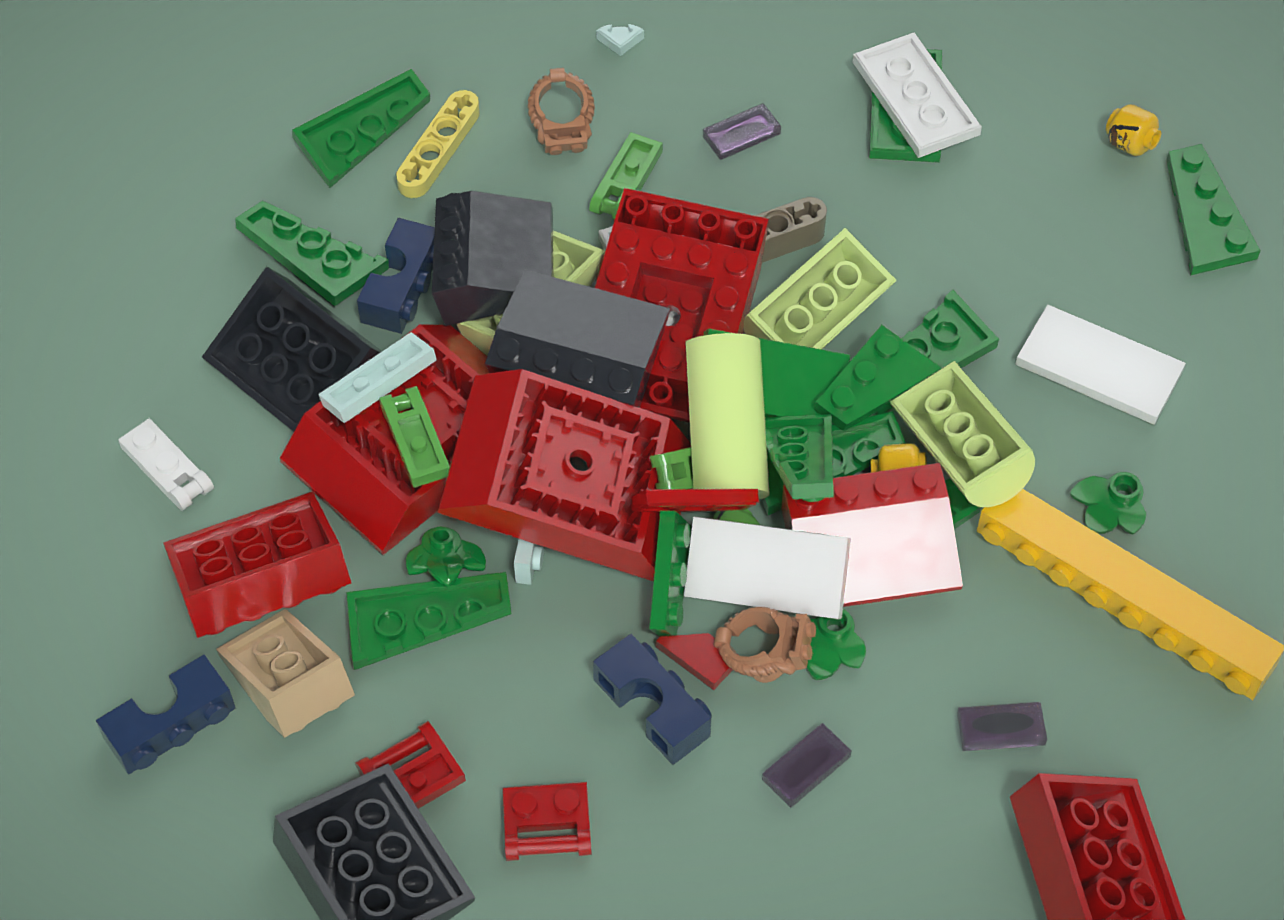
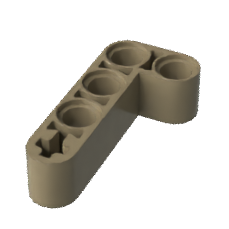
M806 197L754 215L769 219L762 263L816 244L822 240L825 233L827 214L826 205L822 200Z

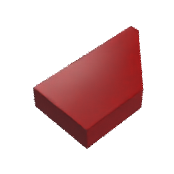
M709 633L662 636L656 640L657 649L713 690L733 671L723 661L719 648L714 647L715 637Z

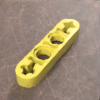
M460 90L449 96L396 173L398 190L403 196L418 198L430 189L480 115L479 101L476 94L471 91ZM444 127H451L456 130L450 136H443L438 133ZM427 151H434L439 154L434 160L421 158V155Z

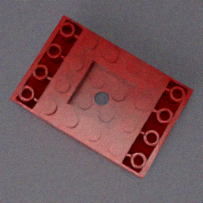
M624 188L595 288L670 308V311L680 315L678 323L673 326H665L641 403V409L690 423L686 341L704 336V332L707 329L736 334L744 333V319L749 314L761 271L769 224L768 218Z
M419 324L410 332L434 349L437 360L387 395L391 394L393 398L405 394V389L418 387L450 466L473 378L475 375L489 374L485 365L487 355L451 325ZM379 400L345 423L326 409L321 401L304 413L280 456V462L382 555H385L438 511L446 478H442L413 488L388 422L382 412ZM409 408L403 411H399L398 413H403L411 409Z
M519 369L475 375L437 513L654 582L660 512H635V510H632L631 497L646 489H656L655 483H659L656 467L652 468L650 456L690 448L691 443L671 418L527 370ZM569 458H582L587 463L588 470H576L571 465Z

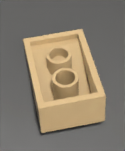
M286 609L216 649L220 658L265 719L284 738L302 730L308 723L328 711L335 710L343 702L355 696L341 658Z

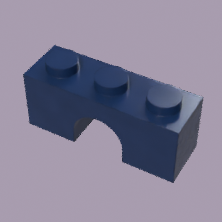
M402 218L397 219L385 243L386 257L389 259V268L400 270V272L392 276L370 273L357 299L360 323L402 334L407 322L414 320L418 309V299L421 293L428 291L431 283L435 227Z
M629 634L593 661L594 681L619 708L638 697L653 699L660 705L654 713L646 718V737L672 765L711 737L712 714L707 705L699 698L694 700L685 691L681 678L673 670L668 672L658 662L655 651L646 642L640 643L632 634Z
M205 655L200 656L169 675L177 699L168 711L156 715L147 714L131 698L96 720L105 742L128 775L136 770H142L151 766L158 756L173 747H180L192 739L194 734L208 725L220 723L231 711L236 709L230 689Z

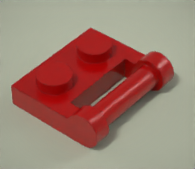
M429 721L418 726L416 733L370 759L366 756L355 762L356 768L362 776L388 763L392 766L426 746L430 749L429 751L394 770V773L418 809L466 781L464 772Z
M587 782L503 788L506 861L519 860V856L579 852V856L592 855ZM577 829V835L518 839V833Z

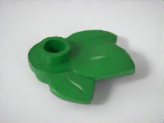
M1119 472L1109 479L1090 476L1077 483L1070 492L1072 498L1088 506L1085 512V526L1098 534L1113 531L1118 525L1127 533L1135 534L1144 525L1146 511L1141 504L1144 493L1143 486L1138 477L1130 472ZM1118 491H1125L1128 495L1121 494Z
M442 526L426 531L422 536L421 544L413 548L406 557V569L409 575L429 571L445 587L452 586L463 568L473 571H484L486 568V558L479 546L472 542L461 540L460 535L455 530Z
M844 608L841 619L817 616L816 619H810L816 626V635L811 638L812 658L807 663V671L813 679L822 680L831 677L838 671L842 663L851 668L859 669L866 655V646L864 641L854 632V620ZM830 625H837L841 628V630L832 631L829 630L827 627Z

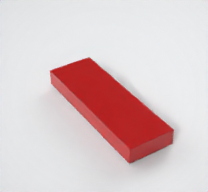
M646 489L631 497L632 510H635V512L745 510L759 503L758 489Z

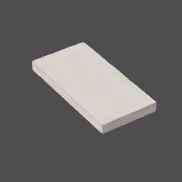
M915 33L853 54V64L918 158L981 135L982 126Z
M1047 304L1017 356L1015 365L1155 425L1186 363Z
M693 517L684 596L841 619L851 538Z

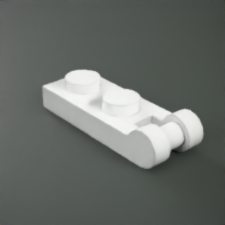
M150 418L118 439L121 449L181 511L192 505L191 500L200 493L206 495L214 489V485L207 474L199 470ZM189 481L188 484H186L184 487H181L183 483Z

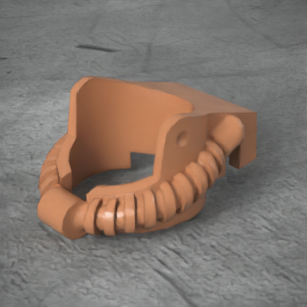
M564 67L550 69L548 76L544 75L542 79L537 81V84H534L528 97V115L531 117L530 120L534 123L535 129H538L537 140L540 144H544L545 153H550V155H559L563 151L569 150L574 153L582 152L584 149H587V140L592 135L589 125L593 120L592 117L594 116L595 109L592 92L589 90L588 85L584 84L585 82L582 79H579V76H573V73L570 72L567 74ZM565 82L566 87L572 89L580 97L582 109L580 115L573 121L561 124L545 118L539 103L542 96L551 89V83Z
M752 607L742 610L741 613L734 614V618H729V622H726L723 625L724 627L717 628L714 647L719 648L723 661L732 670L742 675L753 677L762 683L772 682L784 673L791 675L797 670L807 668L808 660L812 658L811 638L816 635L815 623L811 622L807 614H796L795 617H790L788 614L785 615L767 607ZM757 625L765 633L780 635L777 644L769 654L763 651L754 656L743 657L737 655L730 645L732 636L738 637L745 629Z

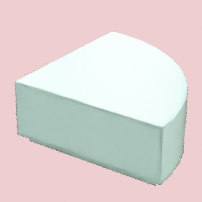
M611 24L596 30V39L619 56H622L644 39V30L628 24V27H612Z

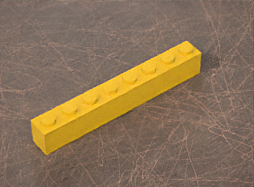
M1022 489L1010 500L997 506L984 507L981 511L977 532L992 545L1001 546L1011 552L1023 564L1034 566L1047 574L1057 585L1070 588L1083 596L1090 605L1106 610L1117 617L1126 627L1142 632L1153 639L1160 648L1178 654L1189 661L1196 670L1209 673L1225 683L1232 692L1245 695L1249 699L1254 700L1277 667L1284 652L1283 644L1028 491Z

